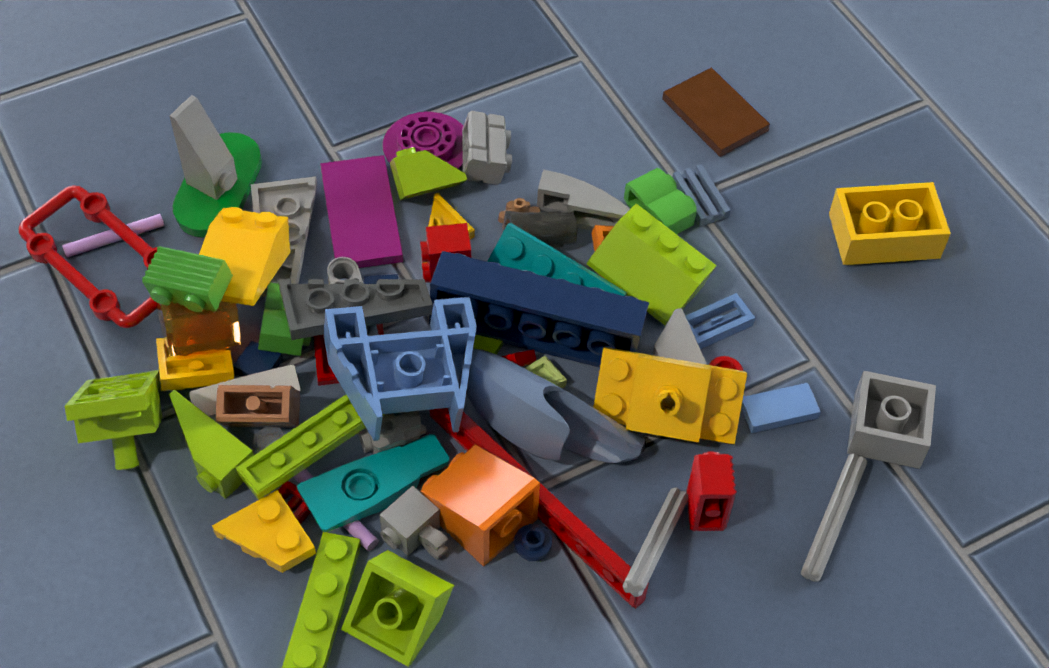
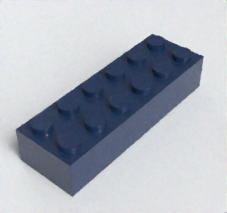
M442 251L430 283L432 304H434V300L470 297L477 326L475 335L500 340L505 344L599 368L604 347L631 352L638 351L649 302L632 296H622L606 292L600 288H590L570 283L564 279H554L528 270L522 271L502 266L496 262H486L467 257L463 254H454ZM429 315V324L431 322L432 315Z

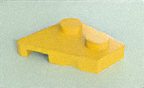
M156 338L161 391L210 386L234 379L230 350L215 347L205 348L202 345L187 343L186 349L168 346V339Z
M278 490L212 525L216 537L221 540L226 538L241 546L243 552L254 558H262L266 561L267 565L281 573L316 554L315 546Z

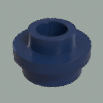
M528 524L521 527L515 534L514 547L516 552L525 560L539 561L551 551L552 536L545 527L538 524ZM537 538L540 540V542L537 544H530L527 542V539Z

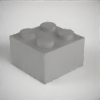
M863 371L854 394L847 454H857L861 457L920 469L931 445L936 385Z

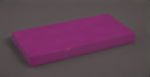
M384 155L320 163L334 257L351 258L356 262L358 268L403 262V253Z

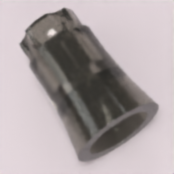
M506 211L504 214V229L507 224L512 223L552 248H562L564 245H572L577 242L578 228L573 212Z

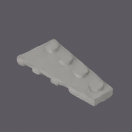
M316 176L251 184L253 212H271L277 216L288 217L290 254L271 280L272 283H278V279H291V284H299L317 190ZM268 286L262 293L263 297L267 296Z

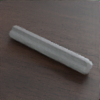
M857 454L848 455L802 567L801 575L806 579L818 582L823 575L867 465V460Z
M678 487L670 489L622 585L626 593H631L634 597H639L643 594L689 499L686 491H680Z

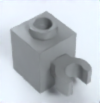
M414 486L409 488L380 514L381 537L392 549L399 548L409 556L422 544L427 552L436 560L448 551V547L444 545L448 539L438 530L440 528V509Z

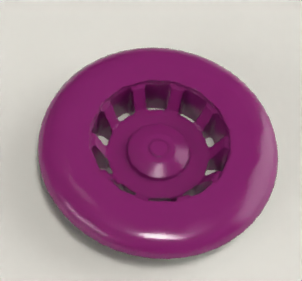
M438 112L409 114L394 122L385 133L382 145L384 155L390 164L392 159L397 157L396 152L415 147L416 152L426 150L458 169L463 165V125L453 117Z

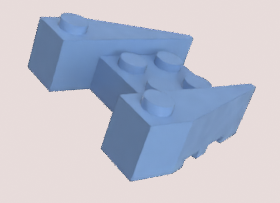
M470 297L434 300L430 322L431 331L375 336L367 335L362 306L325 309L323 335L328 364L374 441L380 440L382 414L448 408L453 432H459L477 327Z

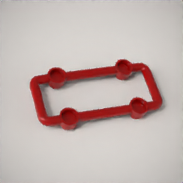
M68 186L24 218L18 227L19 235L27 242L26 247L33 260L40 263H50L90 300L89 306L96 318L104 321L112 320L121 328H132L142 322L162 304L149 297L131 313L126 315L120 310V302L113 291L107 289L99 291L57 252V245L50 234L36 233L33 229L72 199L76 198L80 202V207L86 219L95 223L103 222L143 257L147 270L148 265L151 264V259L154 258V253L157 252V247L152 248L110 211V205L105 195L99 192L89 193L81 186Z

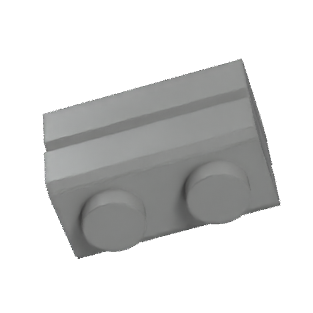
M477 111L468 112L462 129L463 172L466 174L467 180L475 182L483 180V183L498 185L501 183L504 173L510 172L512 155L507 154L506 149L510 145L511 131L506 130L504 116L495 114L487 116L485 113Z

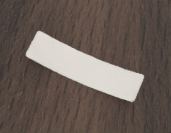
M288 365L190 391L189 395L192 404L210 416L216 414L218 385H270L273 388L275 385L292 386L298 391H301L295 366Z

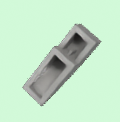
M543 169L538 186L537 207H539L540 211L567 215L566 226L591 231L595 225L615 226L630 210L625 204L602 189L574 177Z

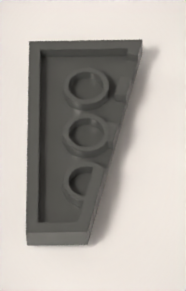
M278 279L291 340L323 335L325 309L362 306L366 327L432 315L433 304L425 279H379L376 284H364L359 282V279H345L344 284H324L323 279H308V284H291V279Z

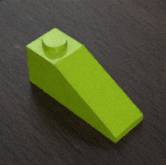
M173 390L169 394L198 473L196 479L205 490L210 493L215 490L226 499L244 482L238 475L236 467L254 456L253 450L180 393Z

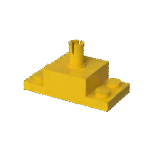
M604 347L593 407L617 423L626 425V430L698 443L699 438L735 444L747 372Z

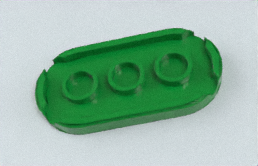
M235 132L219 134L233 156L237 180L230 190L225 191L217 200L188 185L184 177L174 198L172 209L176 222L185 233L195 237H205L211 222L223 208L237 207L243 209L251 191V184H254L262 165L259 146L249 136Z

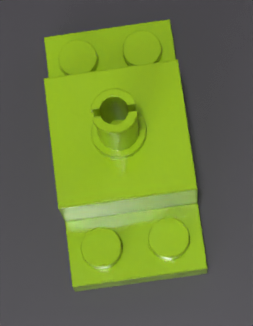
M159 370L87 380L64 406L67 421L74 420L78 444L111 439L115 469L123 470L139 466L134 435L155 433L163 418L158 392L161 386Z

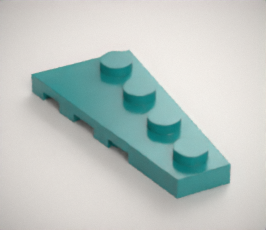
M512 223L506 225L487 262H496L502 266L522 271L528 270L554 279H564L570 283L590 288H600L606 292L622 296L627 294L626 291Z

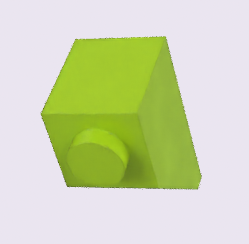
M415 147L396 152L397 157L393 158L390 162L400 201L458 186L467 180L464 172L426 150L416 152Z

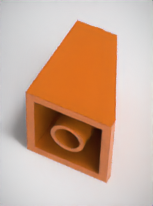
M474 445L466 453L461 452L457 454L447 469L441 474L433 475L427 479L420 490L427 499L440 509V526L483 567L514 541L515 534L521 527L533 524L538 519L540 482L477 445Z

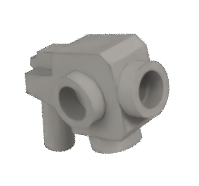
M419 411L404 412L397 416L391 413L385 414L382 418L380 440L374 441L366 428L364 431L359 432L358 436L363 451L365 453L372 451L375 454L397 446L403 447L420 439V435L426 433L427 427L421 424Z

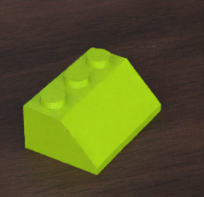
M635 204L615 224L586 263L607 281L626 291V296H632L649 302L647 312L664 326H666L675 309L682 308L683 310L695 297L717 266L638 204Z

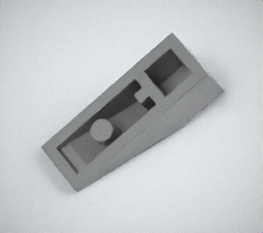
M191 95L169 115L186 183L217 200L225 191L230 190L237 180L234 159L198 98Z

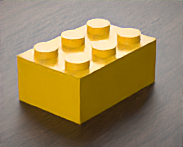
M934 182L836 188L829 211L843 265L941 259L951 234Z

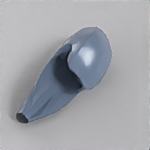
M473 347L466 394L477 412L488 424L519 448L536 457L553 461L560 460L562 449L565 448L590 459L607 463H622L635 460L644 452L646 448L645 439L626 430L625 427L578 397L504 357Z

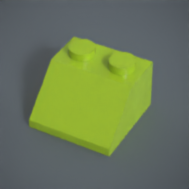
M386 550L367 562L341 630L409 667L440 621L454 585Z

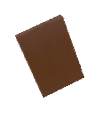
M712 67L663 92L662 100L719 157L769 131L770 123Z

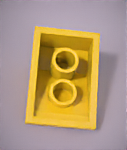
M237 207L223 208L211 222L199 255L225 260L233 275L221 301L250 306L256 304L290 254L288 217L277 216L271 212L256 213L243 211Z

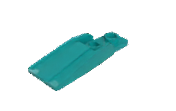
M429 434L403 447L397 446L372 454L299 483L297 490L323 532H329L387 509L412 486L417 488L420 478L449 464V456L436 436Z

